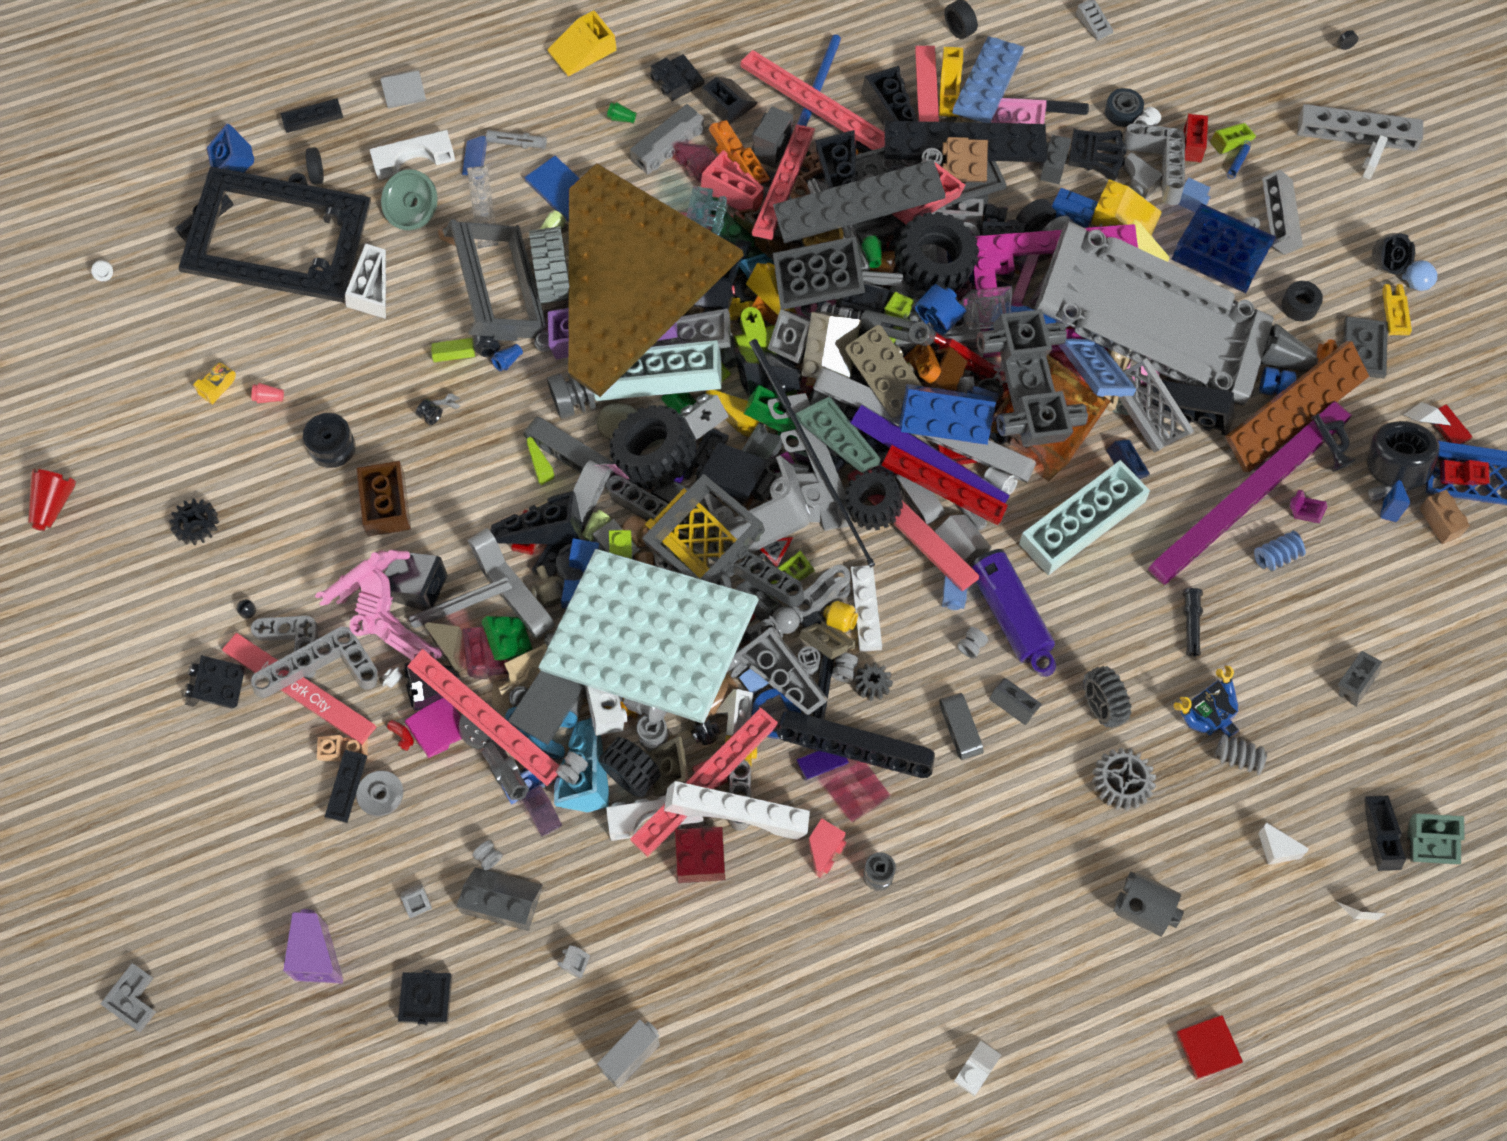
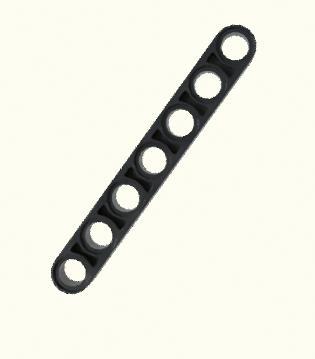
M786 711L781 715L777 735L783 741L918 778H928L932 775L935 753L927 747L794 711Z

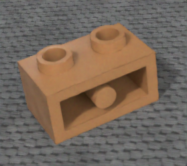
M1447 490L1427 497L1419 508L1442 545L1461 537L1470 526L1467 517L1462 514L1456 505L1454 497L1450 496Z

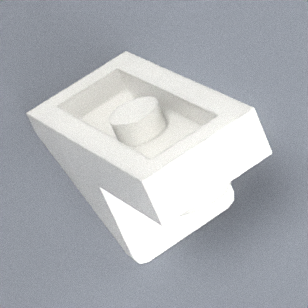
M733 689L716 711V713L728 715L726 735L733 736L751 718L752 692Z
M980 1041L954 1080V1083L975 1097L1001 1057V1054L983 1041Z

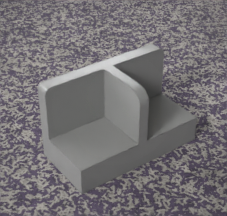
M845 499L841 500V502L848 516L850 517ZM836 501L820 504V517L824 531L849 527Z

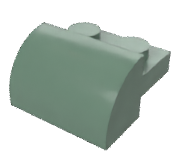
M1413 814L1407 830V838H1410V862L1460 865L1461 840H1465L1464 816Z

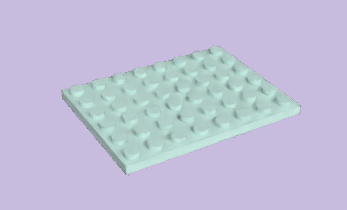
M595 549L538 668L543 672L704 724L759 599L752 594Z

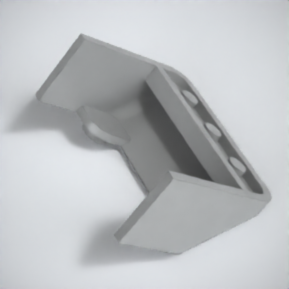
M781 456L776 457L783 476L776 479L770 487L773 499L749 511L763 523L765 528L764 533L760 536V540L756 543L754 542L749 547L748 551L751 553L806 527L811 520V514L802 494L794 467ZM710 493L705 496L709 512L735 538L738 539L751 526L743 517H735L731 509L723 507L722 502Z

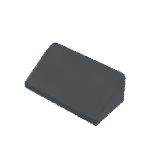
M746 580L737 585L735 589L757 596L759 600L753 614L759 621L768 619L770 615L773 616L776 609L783 606L772 595Z
M1006 678L994 689L989 698L993 703L1024 725L1028 724L1042 706L1039 701Z

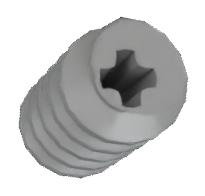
M1223 734L1218 742L1214 759L1220 756L1221 764L1226 759H1229V766L1231 767L1235 762H1238V769L1240 770L1246 764L1248 772H1251L1255 767L1257 775H1260L1267 759V751L1265 752L1263 746H1259L1256 749L1254 743H1250L1246 748V741L1241 740L1237 745V738L1232 737L1228 742V735Z

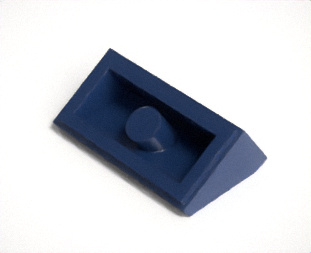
M1130 440L1115 441L1107 448V453L1114 464L1121 460L1138 479L1150 475Z

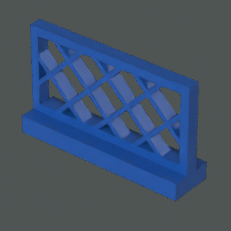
M1438 441L1440 446L1438 458L1457 462H1466L1468 460L1488 462L1489 470L1491 471L1489 477L1494 474L1501 482V485L1495 490L1490 484L1484 485L1490 492L1486 496L1480 495L1474 489L1478 485H1465L1468 490L1464 493L1458 492L1453 484H1445L1446 487L1443 489L1433 488V479L1436 477L1440 478V470L1435 466L1433 475L1426 483L1427 494H1436L1449 488L1450 491H1447L1454 498L1507 505V499H1502L1496 492L1503 486L1507 489V481L1498 472L1501 468H1507V451Z

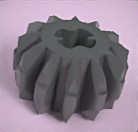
M876 662L873 663V667L866 663L864 664V669L859 668L857 670L858 676L854 677V682L857 684L855 690L862 691V698L869 695L870 701H873L874 696L881 700L883 694L888 695L890 693L889 687H892L893 681L890 680L892 674L891 672H885V665L877 668Z

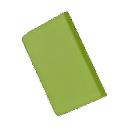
M472 338L432 343L431 353L434 362L475 357Z

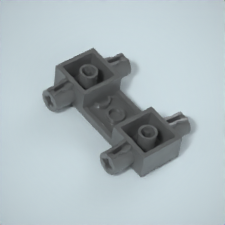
M1039 309L1001 314L993 323L994 330L982 331L977 334V347L981 354L1000 352L1014 412L999 414L997 417V429L1001 436L1020 434L1023 447L1063 442L1073 433L1072 427L1086 425L1088 419L1086 405L1082 403L1066 405L1063 391L1055 392L1046 358L1052 351L1051 345L1065 343L1067 334L1065 324L1062 322L1046 324L1043 311Z

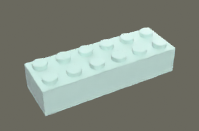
M718 340L651 347L601 397L595 394V401L721 389V354Z
M1120 460L1024 531L1019 545L1047 575H1050L1144 504L1150 490Z

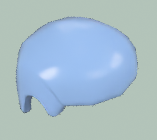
M1424 260L1413 262L1412 265L1405 269L1406 271L1402 275V279L1408 282L1409 288H1414L1418 291L1429 290L1437 281V272L1434 266Z

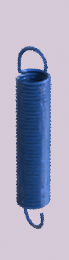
M1244 142L1228 170V173L1234 176V178L1245 160L1251 144L1249 146Z

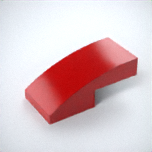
M1443 460L1440 462V483L1487 485L1490 483L1489 463L1473 460L1466 462Z

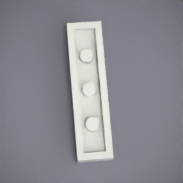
M869 565L851 567L854 606L856 613H858L856 625L859 652L882 650L873 567L870 568Z

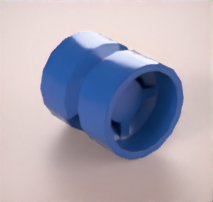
M1265 367L1260 380L1259 393L1270 396L1274 393L1280 394L1296 381V372L1288 370L1279 372L1277 368Z

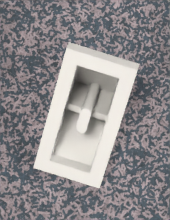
M1268 823L1259 831V837L1268 865L1301 859L1309 849Z

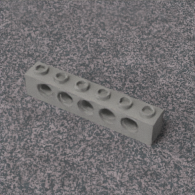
M1306 104L1303 105L1298 117L1297 136L1372 145L1373 142L1377 143L1381 135L1388 138L1385 147L1417 151L1423 140V120Z

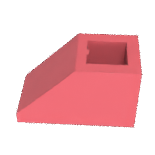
M822 818L809 837V848L815 873L819 878H821L824 872L826 874L829 873L834 865L833 857L836 853L841 854L847 844L844 841L846 833Z

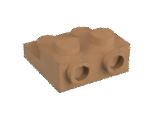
M948 137L946 143H943L942 155H946V163H942V168L961 182L986 183L988 140Z

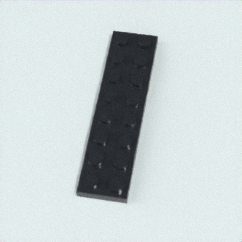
M925 121L884 122L885 159L922 160V154L926 149L935 148L942 153L943 143H946L947 138L958 137L968 138V140H988L987 161L1046 162L1045 124ZM942 155V160H946V155Z

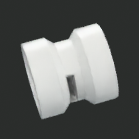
M1146 107L1134 123L1156 126L1161 121V114L1153 107Z

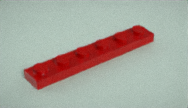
M891 445L881 465L997 526L1000 524L1008 507L1007 504L893 445Z

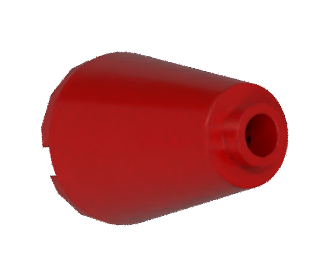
M32 469L28 523L32 524L31 528L45 531L46 528L50 529L76 486L77 482L69 477V480L66 481L63 480L62 474L38 469V471Z

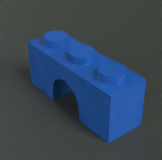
M573 539L569 567L580 569L584 573L595 549L599 550V543ZM581 579L576 581L565 580L561 608L567 609Z

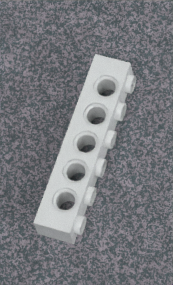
M584 685L595 735L623 731L624 722H627V714L625 708L621 709L620 702H622V697ZM603 706H611L612 708L604 709Z

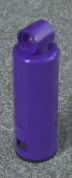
M994 549L982 554L971 562L969 566L979 575L976 584L1017 659L1021 663L1031 662L1034 671L1039 676H1051L1056 670V662L1050 653L1055 646V641L1003 549ZM1047 659L1049 660V665L1046 668H1039V661Z

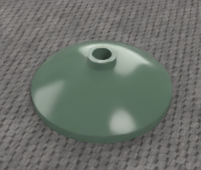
M408 169L396 173L388 180L382 192L381 206L384 216L390 224L401 230L412 231L423 227L431 220L436 211L438 201L436 187L432 180L420 171Z

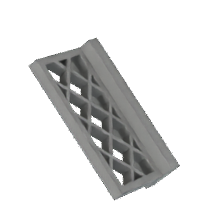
M1147 358L1123 370L1136 387L1134 396H1122L1119 399L1154 453L1194 432ZM1141 366L1148 373L1147 376L1141 374ZM1141 380L1147 383V389L1141 387ZM1153 386L1157 387L1159 394L1153 392ZM1152 398L1159 401V407L1152 404ZM1165 404L1169 406L1171 413L1164 410ZM1164 417L1171 419L1170 425L1164 422ZM1176 422L1182 426L1184 431L1176 428Z

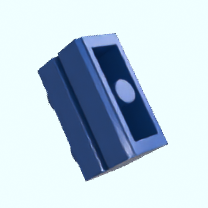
M1060 188L1052 207L1056 212V218L1069 216L1075 224L1088 228L1098 202Z

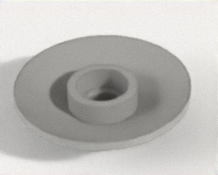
M372 772L359 783L356 792L357 802L361 809L369 815L384 816L390 814L402 801V783L391 772ZM380 793L386 794L383 799H378Z

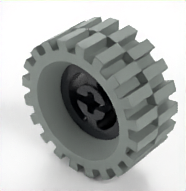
M561 227L530 230L531 252L540 303L568 300L569 278Z

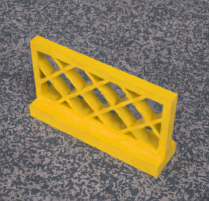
M683 488L654 520L650 518L645 525L651 529L687 490ZM698 503L696 505L698 508H693L690 512L689 524H678L674 528V533L671 532L662 542L696 576L701 578L710 569L708 567V557L720 558L724 554L723 541L735 542L737 538L707 509ZM703 512L705 514L704 523L694 524V513ZM704 527V538L693 539L694 528ZM709 527H719L718 538H708ZM689 528V539L680 540L678 538L679 529ZM708 542H719V553H708ZM693 543H704V554H694Z

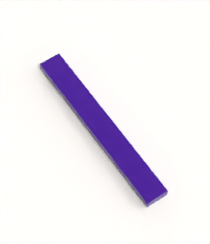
M861 404L850 422L886 446L891 447L893 445L1003 503H1006L1010 497V494L914 435L901 432L899 426Z

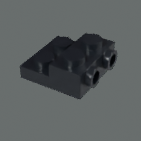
M684 54L671 61L666 57L651 65L650 77L654 83L657 82L663 95L668 96L671 101L704 85L703 77Z

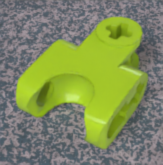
M748 307L744 309L740 319L742 334L734 336L736 348L752 350L749 342L757 339L764 352L775 353L768 350L775 325L765 327L761 313L757 308Z

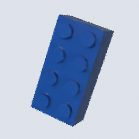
M906 384L899 428L901 432L988 445L996 402L990 396Z

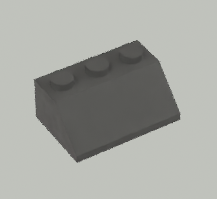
M475 867L463 885L456 907L461 914L529 931L543 885Z

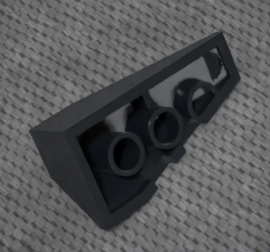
M571 491L547 498V503L538 507L536 505L528 507L529 511L522 515L513 514L492 524L490 532L498 544H563L572 542L573 539L580 540L582 521L575 492Z

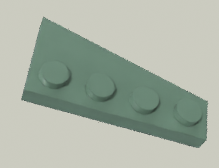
M830 397L795 414L801 425L861 473L880 464L881 459Z

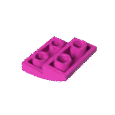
M445 698L426 706L405 720V724L428 758L448 750L450 744L462 739L458 726L461 716L456 708Z

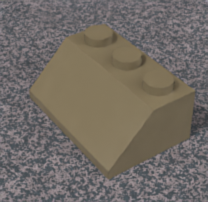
M824 311L812 312L801 376L817 379L821 368H825L851 379L854 363L846 353L845 348L858 338L861 320Z

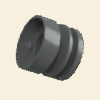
M569 372L568 381H565L560 373L547 377L549 390L561 420L575 415L574 405H578L582 413L586 412L584 402L587 403L590 410L596 408L595 394L571 378Z

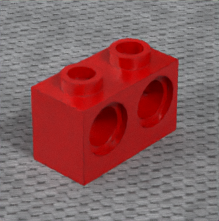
M1188 113L1183 128L1185 134V161L1202 162L1207 148L1208 116Z

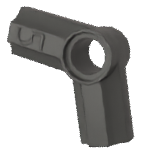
M776 458L769 460L766 469L751 491L755 499L761 502H767L771 496L770 487L776 480V474L772 473L771 470L778 469L781 471ZM791 464L794 467L795 473H808L809 466Z

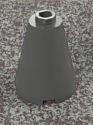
M1274 324L1271 327L1260 364L1308 372L1318 364L1319 359L1315 351L1280 325Z

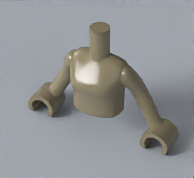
M539 566L536 570L540 581L532 586L531 593L537 600L539 596L544 608L561 603L563 594L561 588H564L565 581L559 576L549 577L545 566Z

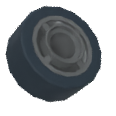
M1116 89L1107 99L1105 106L1106 117L1112 124L1127 127L1129 124H1133L1137 117L1141 116L1144 109V100L1137 91L1132 89Z

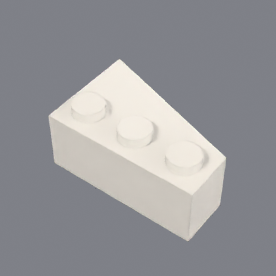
M365 244L345 293L346 307L386 319V250Z

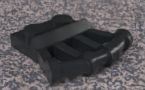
M1074 129L1068 166L1087 168V171L1094 169L1104 174L1107 179L1116 180L1120 168L1125 164L1124 155L1127 152V147L1122 140V131L1114 130L1098 133ZM1112 140L1115 144L1101 141ZM1097 150L1113 152L1116 155L1099 153ZM1100 162L1111 163L1113 166L1110 168Z

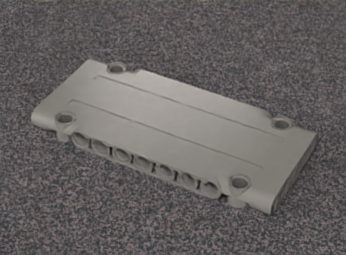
M1067 221L1062 229L1035 306V310L1042 309L1043 314L1055 319L1057 323L1062 322L1065 324V327L1071 326L1075 328V332L1090 341L1136 362L1147 358L1156 371L1177 381L1192 386H1205L1210 389H1224L1234 392V402L1242 406L1247 403L1251 396L1274 320L1273 316L1255 309L1249 300L1244 299L1239 302L1234 300L1235 295L1227 289L1114 237L1105 238V235L1100 230L1089 232L1070 221Z

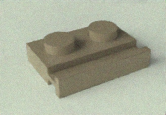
M822 620L821 624L816 623L801 630L800 633L801 639L830 659L846 653L849 648H855V640L839 629L827 626L825 620Z

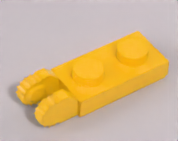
M1384 284L1382 294L1386 321L1388 322V335H1410L1412 327L1403 284L1396 285V295H1392L1390 284Z

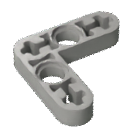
M310 616L260 618L251 625V632L260 641L295 639L294 652L300 649L304 643H311L318 639V625ZM307 623H309L310 626H311V627H308V632H307V634H308L309 637H306V633H305L304 629L302 628V627H306V624H307ZM282 624L290 625L288 632H279V627ZM262 626H265L266 629H264L263 633L260 634L258 630H260ZM301 659L298 664L304 665V660ZM316 671L305 676L304 678H306L307 680L311 679L315 675Z

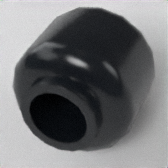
M472 335L474 351L482 357H491L500 349V340H493L492 336Z

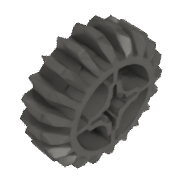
M1108 666L1096 667L1085 674L1083 679L1084 696L1091 708L1090 711L1094 713L1099 723L1103 724L1106 728L1118 727L1129 720L1132 705L1129 702L1130 697L1127 694V689L1124 687V682L1120 680V676Z

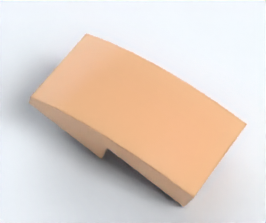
M341 735L318 737L317 760L341 762L344 750L368 755V739L362 745L350 737L343 738Z

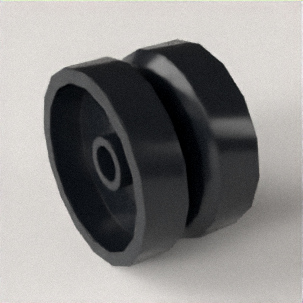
M334 413L319 414L309 420L303 429L305 446L312 460L319 466L337 468L346 464L355 453V439L347 421L340 415Z

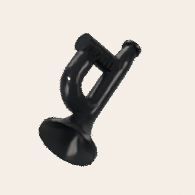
M1318 413L1311 418L1314 420L1317 429L1333 455L1334 465L1332 472H1335L1351 464L1356 459L1355 457L1343 454L1350 445L1349 437L1343 428V420L1324 423ZM1329 431H1336L1341 441L1340 445L1335 442Z

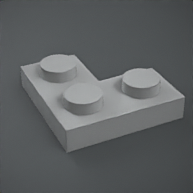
M132 963L100 1004L141 1033L156 1013L155 1010L138 999L153 980V977Z

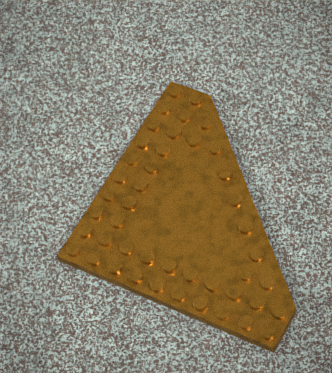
M598 163L569 188L568 372L571 378L601 397L744 254L740 248Z

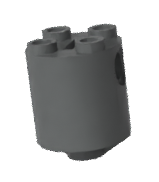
M1130 871L1123 889L1125 893H1119L1113 912L1117 916L1162 937L1168 925L1177 928L1184 913L1183 910L1177 908L1181 893L1138 872Z

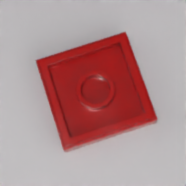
M1223 1015L1176 1032L1196 1080L1243 1063Z

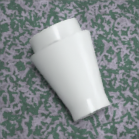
M992 467L988 468L984 475L986 480L1008 494H1011L1017 486L1018 481L1014 478V475L995 470Z

